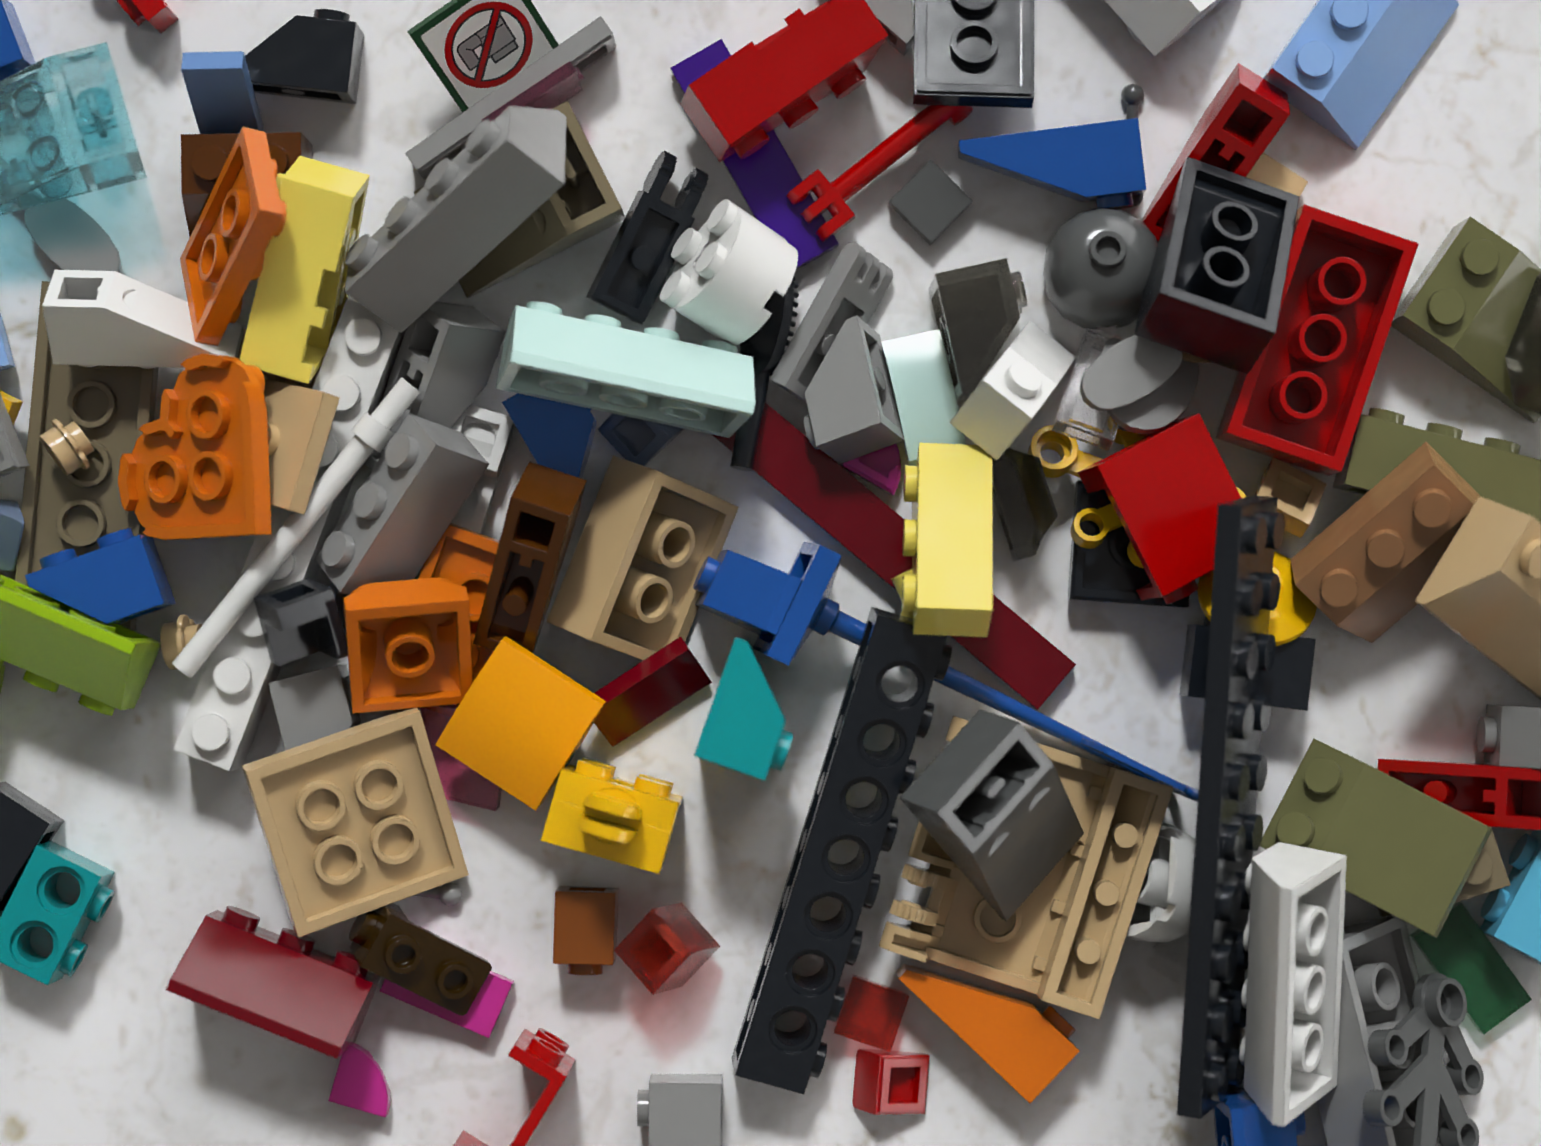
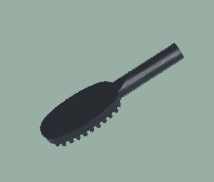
M793 277L784 297L775 291L763 307L771 312L772 315L753 336L740 344V354L753 357L755 408L754 414L736 431L730 467L735 469L754 470L769 376H772L782 355L786 351L784 350L785 346H788L791 342L787 340L788 336L793 337L794 332L790 331V326L794 327L796 325L791 320L792 317L798 315L797 312L793 311V307H798V302H795L794 298L799 296V293L794 291V288L799 287V284L794 282L796 280L795 277Z

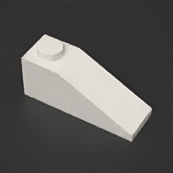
M1029 321L949 423L998 460L1044 404L1076 356L1032 321Z

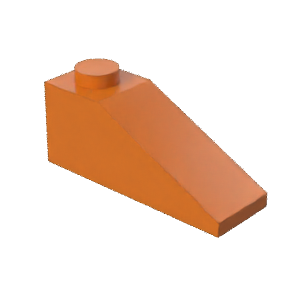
M905 963L896 971L898 979L1028 1103H1031L1079 1053V1049L1069 1039L1076 1029L1051 1005L1042 1013L1029 1001Z

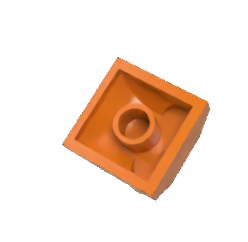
M445 578L388 581L362 585L344 598L352 714L460 704L473 683L470 611L466 587L457 585Z

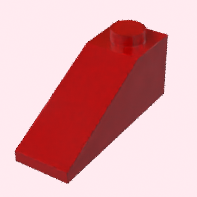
M1239 63L1236 65L1205 110L1142 218V221L1154 234L1156 240L1159 241L1178 179L1187 157L1246 177L1290 115L1289 99L1286 92Z
M1378 759V770L1487 826L1541 830V769L1478 763Z

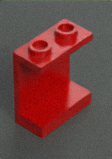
M1200 413L1179 419L1163 431L1150 434L1078 472L1088 494L1105 489L1150 580V583L1136 590L1141 601L1163 597L1165 603L1170 604L1199 589L1195 579L1214 569L1218 504L1241 499Z
M538 1028L535 1034L524 1029L508 1054L509 1057L549 1080L510 1146H526L567 1078L575 1061L573 1057L566 1054L569 1045L556 1035L542 1028ZM463 1130L454 1146L488 1145Z

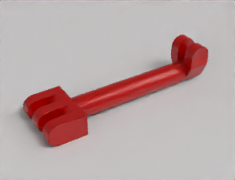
M928 105L833 182L829 183L822 172L817 169L794 187L786 197L794 206L806 199L812 192L817 196L818 199L801 213V216L810 224L828 210L833 218L822 224L816 231V235L820 240L825 242L855 219V214L845 203L849 198L947 120H950L956 126L972 113L973 108L972 106Z

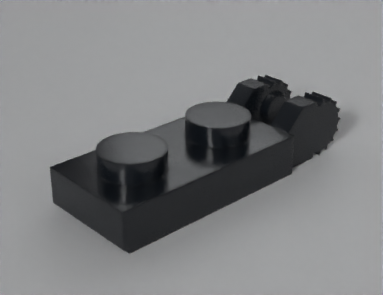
M665 150L655 160L651 171L644 181L643 190L637 192L586 298L640 325L645 322L675 261L671 257V252L676 241L686 229L691 228L695 220L692 215L709 179L707 173L698 168L693 169L682 184L675 201V206L673 207L663 202L660 198L675 171L677 157Z

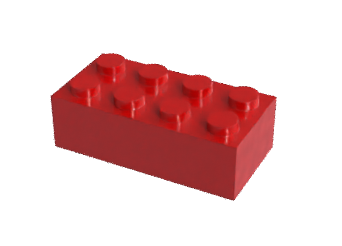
M1305 204L1300 207L1296 213L1276 333L1250 372L1245 374L1238 371L1216 438L1325 476L1342 472L1419 243Z

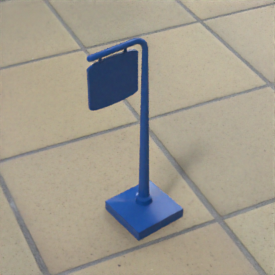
M803 542L788 573L802 580L777 635H758L753 649L789 666L812 631L823 636L830 632L858 646L860 645L866 624L840 611L839 603L829 599L842 555L822 545ZM950 666L942 681L934 679V681L1135 775L1173 787L1172 792L1198 802V789L1169 778Z

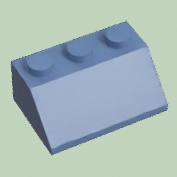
M1317 0L1263 79L1286 92L1291 105L1356 150L1454 13L1459 3L1457 0Z

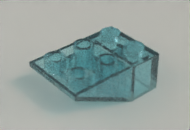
M107 42L46 57L0 81V216L147 178L118 74Z

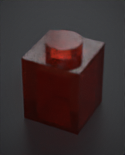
M681 902L651 909L614 951L651 994L654 995L682 987L713 955L720 945Z

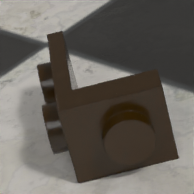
M394 903L357 916L350 930L349 940L352 943L349 948L360 967L460 1016L468 1012L492 969L488 960L410 922L401 908Z

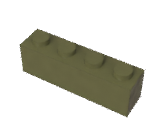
M1370 408L1368 416L1361 414L1342 472L1336 473L1333 484L1334 488L1365 495L1423 443L1427 442L1481 497L1531 515L1541 523V460L1520 455L1521 445L1490 437L1485 438L1483 445L1461 440L1463 433L1461 429L1439 423H1427L1426 430L1403 425L1404 415L1380 408Z

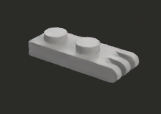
M850 242L846 244L769 380L807 404L805 391L845 320L857 315L868 324L893 279L892 269L879 262L875 256L866 252L858 243Z

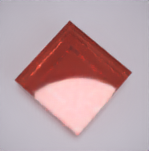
M852 974L839 1017L833 1030L834 1033L891 1052L909 999V993Z

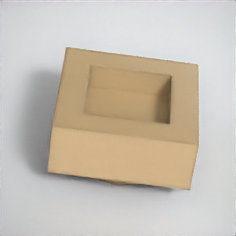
M1273 457L1263 474L1255 495L1278 497L1277 513L1283 514L1284 530L1302 538L1311 524L1327 484Z

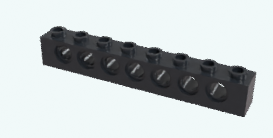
M874 607L870 609L733 1051L732 1063L735 1076L804 1094L809 1077L818 1078L823 1069L827 1054V1043L821 1042L827 1020L836 1022L839 1017L845 995V987L838 986L845 964L853 966L858 957L863 932L856 929L863 907L871 909L877 897L880 874L874 873L880 850L889 852L893 845L898 827V818L891 816L898 794H903L912 785L916 761L909 759L916 736L925 738L929 730L934 712V703L927 702L934 679L940 681L944 679L952 655V646L945 644L947 636L913 634L912 618ZM896 666H904L911 669L912 681L904 692L889 694L882 690V679L889 669ZM878 724H886L893 727L894 739L886 749L871 751L864 747V736L871 727ZM859 782L874 784L877 787V793L874 800L868 806L855 808L846 803V794L854 784ZM848 839L859 844L857 856L849 863L836 864L828 859V852L837 841ZM834 897L842 902L841 909L835 917L822 921L810 915L811 907L818 899ZM805 954H816L824 959L820 971L812 976H800L792 970L795 961ZM787 1011H799L806 1016L804 1025L794 1032H783L775 1027V1023L778 1017Z

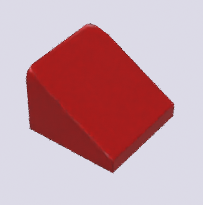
M877 1049L857 1050L852 1100L854 1108L874 1115L925 1114L930 1055Z

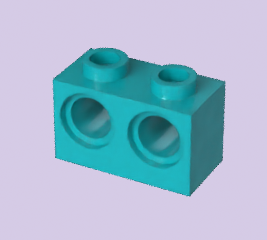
M53 841L36 845L0 917V962L45 985H50L62 979L64 974L71 977L86 954L88 944L81 940L91 920L98 923L111 904L115 891L108 888V885L115 872ZM63 872L73 875L80 884V896L74 904L63 901L57 893V880ZM36 926L46 929L53 938V950L49 957L38 955L31 947L30 935Z

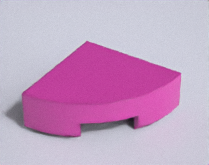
M897 443L843 463L842 467L893 496L901 477V457Z
M354 1043L341 1055L328 1101L386 1118L390 1109L391 1096L385 1075L370 1052Z

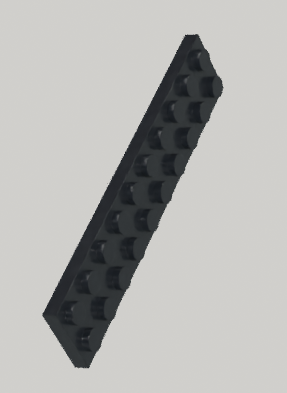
M1253 495L1220 503L1217 510L1177 1115L1196 1119L1203 1118L1217 1104L1222 1102L1225 1096L1235 1090L1236 1086H1241L1244 1080L1245 1066L1240 1062L1239 1043L1240 1029L1246 1026L1247 1010L1243 1008L1241 1002L1245 969H1248V952L1245 951L1243 946V936L1250 910V895L1246 892L1245 877L1247 869L1252 862L1253 851L1258 850L1263 834V819L1261 815L1256 814L1257 791H1262L1267 776V758L1265 755H1260L1261 731H1266L1269 726L1272 707L1270 696L1264 695L1265 672L1271 670L1276 652L1275 637L1268 634L1270 610H1275L1280 594L1279 576L1272 573L1274 549L1278 550L1280 548L1284 535V517L1282 513H1277L1278 497Z

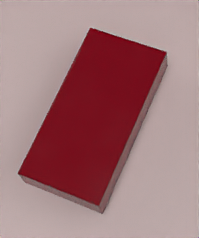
M680 636L594 693L607 701L594 723L610 745L614 747L712 682Z

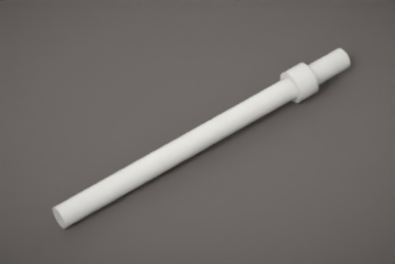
M401 377L372 414L368 412L363 414L351 429L355 436L314 485L305 514L293 512L172 662L178 670L190 678L194 676L254 601V598L267 585L372 452L376 450L380 453L395 435L391 431L392 427L420 394L415 387Z

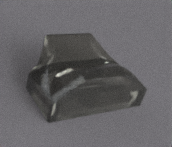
M1008 447L998 460L992 457V497L1012 560L1015 562L1037 555L1045 533L1056 520L1058 514L1040 458Z

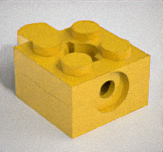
M583 757L577 761L576 766L568 765L562 768L541 841L659 874L665 862L683 796L671 793L674 783L645 774L636 776L635 783L614 777L616 766Z

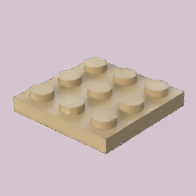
M417 708L403 709L242 765L291 923L298 938L469 875L423 719Z

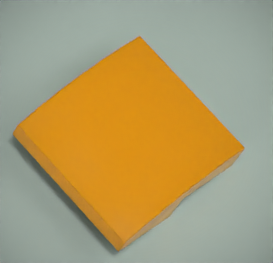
M505 636L468 689L435 745L536 811L543 804L557 781L560 770L566 766L570 757L580 747L607 701Z

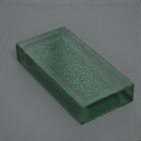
M1462 902L1454 904L1437 938L1420 929L1409 935L1436 973L1453 978L1461 984L1467 999L1466 1015L1480 1033H1487L1532 1000Z

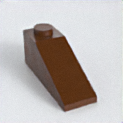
M529 461L510 498L473 644L494 651L500 641L507 636L534 654L574 530L587 480Z

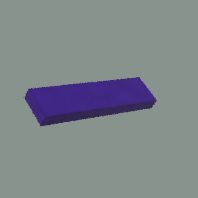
M720 39L671 67V73L683 94H685L692 82L726 60L731 54L723 40ZM771 130L767 133L770 137L769 142L755 153L744 159H740L738 154L734 153L722 162L754 218L785 238L789 244L796 248L798 252L796 270L838 247L839 243L834 235L825 242H822L816 235V231L826 222L822 214L810 224L801 216V213L815 202L811 194L794 206L786 197L803 180L775 131Z

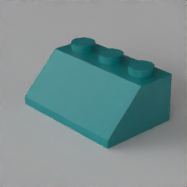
M735 637L694 756L765 781L769 768L778 771L782 770L793 734L783 730L786 722L785 716L749 642Z

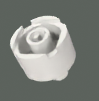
M724 199L714 208L709 219L698 231L688 228L676 241L671 257L678 262L672 275L668 278L660 292V300L716 338L733 345L741 344L753 336L772 315L771 312L763 307L775 291L784 297L796 271L798 252L785 238L730 200Z

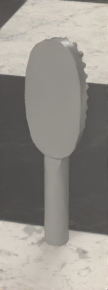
M0 155V188L25 210L24 221L27 230L35 243L55 264L63 270L120 272L121 260L119 251L109 235L90 215L75 203L58 194H41Z
M1132 335L1101 354L1087 368L1080 383L1082 400L1091 409L1098 411H1108L1129 405L1149 395L1165 383L1179 368L1183 359V352Z

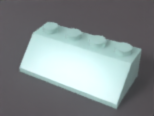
M536 301L527 302L526 307L516 305L508 320L496 389L730 438L754 414L755 383L753 357L738 354V348L731 343L705 340L702 342V345L679 341L680 335L668 329L648 327L644 329V333L620 328L621 322L609 316L591 314L587 315L585 320L561 315L562 309L558 306Z

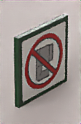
M451 0L407 31L462 113L559 45L531 0Z

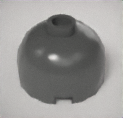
M1098 207L1077 213L1060 226L1046 249L1043 276L1049 301L1064 318L1082 328L1096 330L1097 326L1111 327L1117 325L1116 328L1131 324L1138 318L1143 290L1146 286L1158 246L1156 237L1142 220L1120 209Z

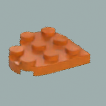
M202 353L188 358L180 364L186 369L179 374L174 388L164 389L159 419L143 424L139 428L143 434L137 439L132 453H123L121 456L118 487L122 506L125 511H134L140 524L146 528L142 532L143 534L162 540L272 534L267 409L263 393L265 388L264 375L260 368L255 365H246L237 357Z

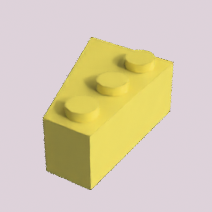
M299 156L285 174H277L276 183L280 200L286 203V220L281 234L278 237L272 236L264 252V264L258 278L239 359L244 364L255 365L263 372L306 384L310 383L322 365L345 302L348 299V294L345 293L348 270L345 259L350 248L359 239L370 175Z
M919 443L916 466L905 465L904 502H912V519H904L903 556H912V574H903L902 611L913 612V634L987 637L992 615V456L978 445Z

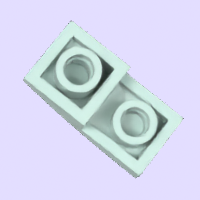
M940 329L882 342V351L903 432V444L908 464L911 466L916 465L919 443L966 444L964 434L949 423L959 411Z

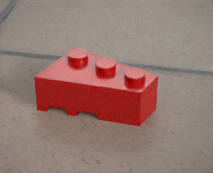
M828 0L805 15L799 8L784 19L787 23L786 27L756 45L751 41L688 86L680 105L719 163L734 153H737L740 159L750 156L769 142L770 137L767 133L784 122L789 129L800 125L818 111L819 108L815 104L816 102L831 93L837 99H841L856 90L867 80L863 73L888 37V34L865 0Z

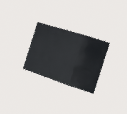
M1187 157L1178 179L1151 271L1143 290L1134 335L1248 374L1276 333L1299 196Z

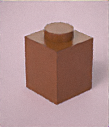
M559 886L555 891L553 964H567V973L573 975L603 974V965H614L617 958L619 888Z

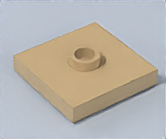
M265 379L263 393L267 409L271 506L304 515L339 403V397L318 390Z

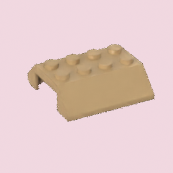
M953 716L945 740L951 742L969 721ZM1037 743L1056 768L1084 834L1013 915L1005 921L995 912L924 826L918 822L908 855L930 863V867L925 869L905 864L901 877L916 886L932 888L926 907L907 900H893L889 913L912 922L910 926L886 921L879 947L926 963V960L929 959L1036 994L1041 1001L1100 1019L1173 787Z

